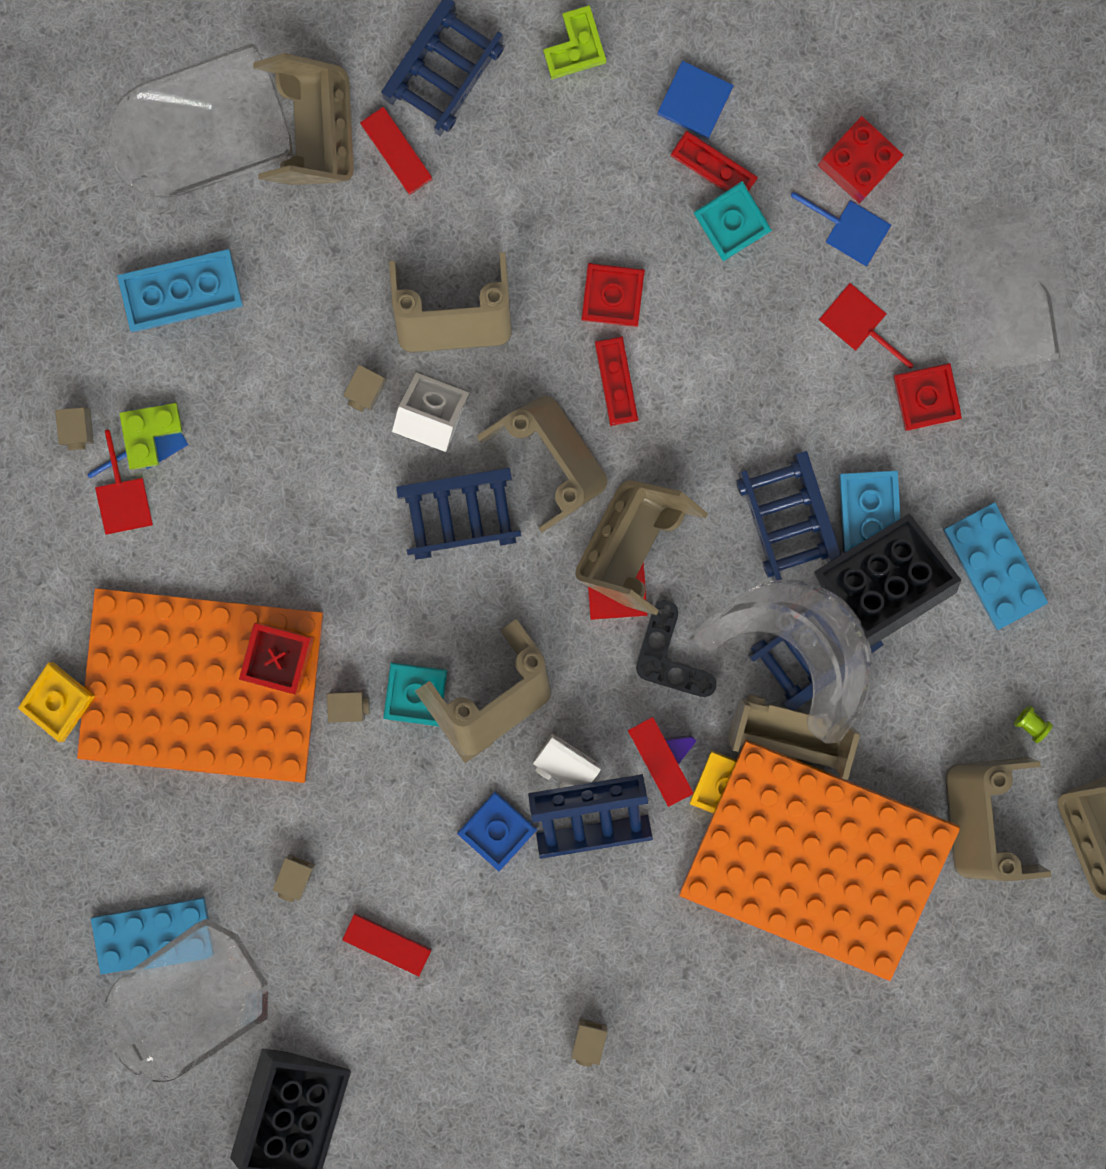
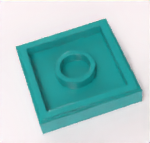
M743 181L693 212L723 262L772 231Z
M391 662L383 719L440 727L415 690L431 681L444 700L448 670Z

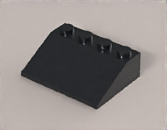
M910 513L814 571L818 582L845 630L862 652L955 595L961 583V578Z
M262 1048L230 1156L238 1169H323L351 1070L286 1051Z

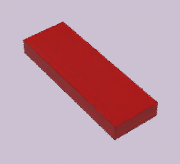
M384 107L360 122L362 128L408 195H411L433 180Z
M687 130L670 155L724 192L742 181L747 190L750 191L758 178Z
M623 336L595 341L610 426L637 422L638 415Z
M653 716L627 730L668 807L694 794Z
M354 913L342 938V941L418 977L432 951L431 948L357 913Z

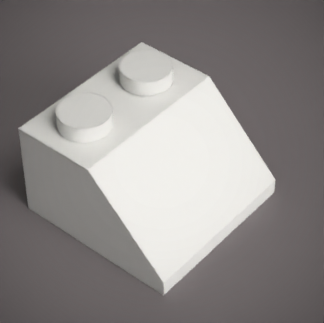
M416 373L398 407L392 432L446 452L454 436L469 392Z
M551 733L533 761V764L537 766L535 771L548 780L552 776L560 781V788L592 783L601 770L598 762Z

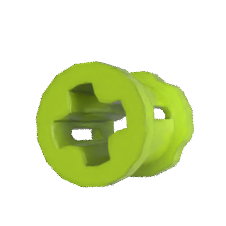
M1032 706L1026 707L1014 721V725L1017 728H1023L1032 736V741L1035 743L1042 741L1053 727L1050 721L1045 722L1034 712Z

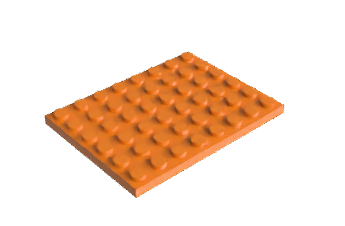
M95 588L85 688L95 697L81 716L77 759L305 783L324 612ZM261 622L315 637L300 693L294 695L239 680L254 623Z
M745 739L681 886L679 896L891 981L959 833L960 827L957 824Z

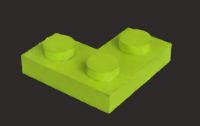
M590 5L562 13L569 42L543 49L551 80L606 64V57Z
M177 403L119 413L130 470L160 465L155 437L183 432Z

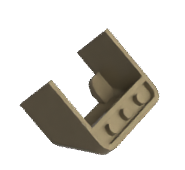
M288 53L253 62V69L275 73L276 87L280 95L286 99L294 100L296 156L284 157L278 169L259 173V180L288 185L340 183L350 180L353 176L354 166L350 84L346 71L337 65Z
M505 252L499 253L502 282H492L482 288L480 292V307L422 311V301L415 291L410 289L400 290L398 266L395 261H389L392 306L397 338L402 349L410 353L493 347L506 344L511 338L512 326Z
M542 396L529 402L477 435L478 440L482 444L504 428L513 437L518 439L527 438L537 431L568 477V480L562 483L555 493L556 503L562 512L540 526L539 530L541 533H544L600 495L607 486V477L558 403L551 397Z
M633 480L625 481L616 490L575 571L576 578L586 586L627 607L657 615L659 610L643 599L645 585L635 578L660 530L666 532L675 530L681 525L685 514L706 519L708 513L682 491Z
M517 619L500 631L517 654L515 666L523 679L480 711L470 699L465 697L456 698L449 704H446L431 681L415 690L452 745L463 756H473L482 751L547 703L551 697V687L544 657Z
M748 694L747 699L741 698L727 737L733 751L739 752L740 745H743L745 739L789 757L835 768L842 779L848 780L860 738V733L849 725L850 720L838 716H833L832 720L767 704L764 703L765 698Z
M1030 757L955 764L947 770L945 781L949 822L960 827L952 846L955 870L961 876L969 879L1017 881L1052 877L1051 871L1040 864L1021 866L1019 858L1013 853L996 851L991 795L1004 794L1011 788L1013 783L1012 770L1041 767L1040 761Z
M1106 776L1071 789L1058 799L1059 811L1089 886L1094 895L1102 900H1106Z

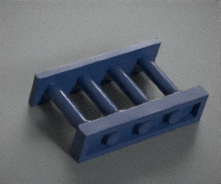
M442 0L381 91L383 99L393 105L397 99L400 101L403 99L435 120L437 123L434 126V130L438 136H441L444 130L449 132L457 120V117L454 115L492 59L496 61L505 48L502 44L503 34L499 31L491 41L458 19L453 0ZM444 27L447 29L451 27L485 50L476 65L441 42L439 35ZM429 51L431 53L435 51L469 74L460 88L425 66L423 59ZM413 75L415 77L421 76L453 98L444 112L409 90L407 83Z
M807 451L793 455L794 461L790 462V466L750 479L746 470L738 473L740 479L736 480L740 495H746L766 557V561L762 562L767 578L772 577L773 582L782 580L779 571L819 558L821 560L826 559L827 563L841 555ZM793 476L795 479L800 477L803 488L799 489V493L758 506L753 489ZM799 504L809 505L812 516H809L808 520L769 533L766 532L762 519L763 516ZM809 531L818 533L821 543H818L817 547L779 560L775 559L771 547L772 543Z
M510 468L397 486L398 498H405V503H409L416 548L406 549L407 555H414L415 560L432 557V551L498 540L500 546L517 543L516 537H522L520 530L512 532L505 493L507 481H512ZM490 484V489L494 490L501 534L484 536L476 492L479 491L478 486ZM461 489L462 494H465L472 539L455 541L448 497L451 496L450 491ZM433 494L434 499H437L444 543L427 546L420 501H423L422 495Z
M825 593L819 597L821 600L819 604L767 642L763 638L750 648L752 653L748 655V658L753 662L761 658L784 689L786 699L781 702L787 709L795 711L884 645L882 641H879L862 652L854 642L855 648L847 654L844 651H840L815 617L830 607L839 619ZM805 624H807L832 658L830 660L832 665L824 671L816 667L792 634ZM781 641H784L808 674L807 679L809 682L802 687L793 684L769 651Z
M643 774L528 793L532 823L542 821L544 832L536 833L540 859L653 840L649 816H640L639 805L648 804ZM628 807L629 818L612 820L610 810ZM599 812L600 823L583 825V814ZM571 817L572 827L555 830L553 819Z

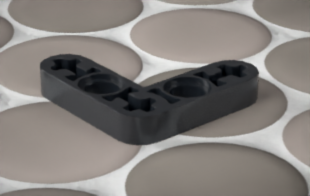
M659 601L654 605L655 608L663 609L665 605H669V611L673 612L672 618L667 617L664 626H670V629L667 632L661 628H652L654 621L658 624L660 623L661 615L651 614L636 662L637 674L646 681L699 697L712 695L717 684L712 674L665 659L678 618V609L670 601ZM660 632L664 635L665 643L661 648L656 649L650 646L649 637L652 633ZM648 660H653V666L661 669L662 663L668 664L663 671V681L657 680L660 674L656 672H650L649 676L644 675L645 670L641 668V664H647ZM672 668H680L683 671L684 679L682 682L673 684L668 680V673ZM689 671L695 672L692 678L702 680L703 676H707V682L711 684L710 689L705 688L703 692H700L699 686L690 683V689L684 688L689 680Z

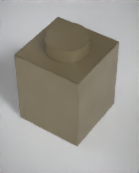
M358 365L343 395L349 399L347 405L360 412H363L365 408L372 411L387 380Z
M81 407L55 410L59 445L68 446V451L85 450V444H94L90 409Z
M364 691L327 693L328 723L364 721L365 715L370 714L369 697H364Z
M289 854L283 862L273 891L278 892V897L289 902H294V900L300 901L315 864Z
M579 1019L571 1050V1059H575L577 1064L591 1067L592 1064L600 1065L608 1032L607 1025Z

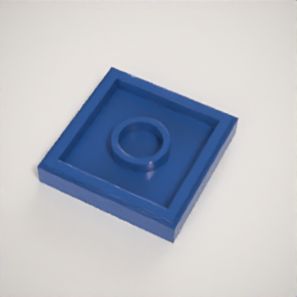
M682 61L657 115L709 139L734 85Z
M494 791L457 834L500 872L537 831V828L498 792Z

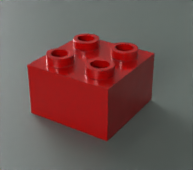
M861 116L822 158L818 166L860 204L900 161L904 154Z
M261 622L254 623L239 680L294 695L300 693L315 637Z

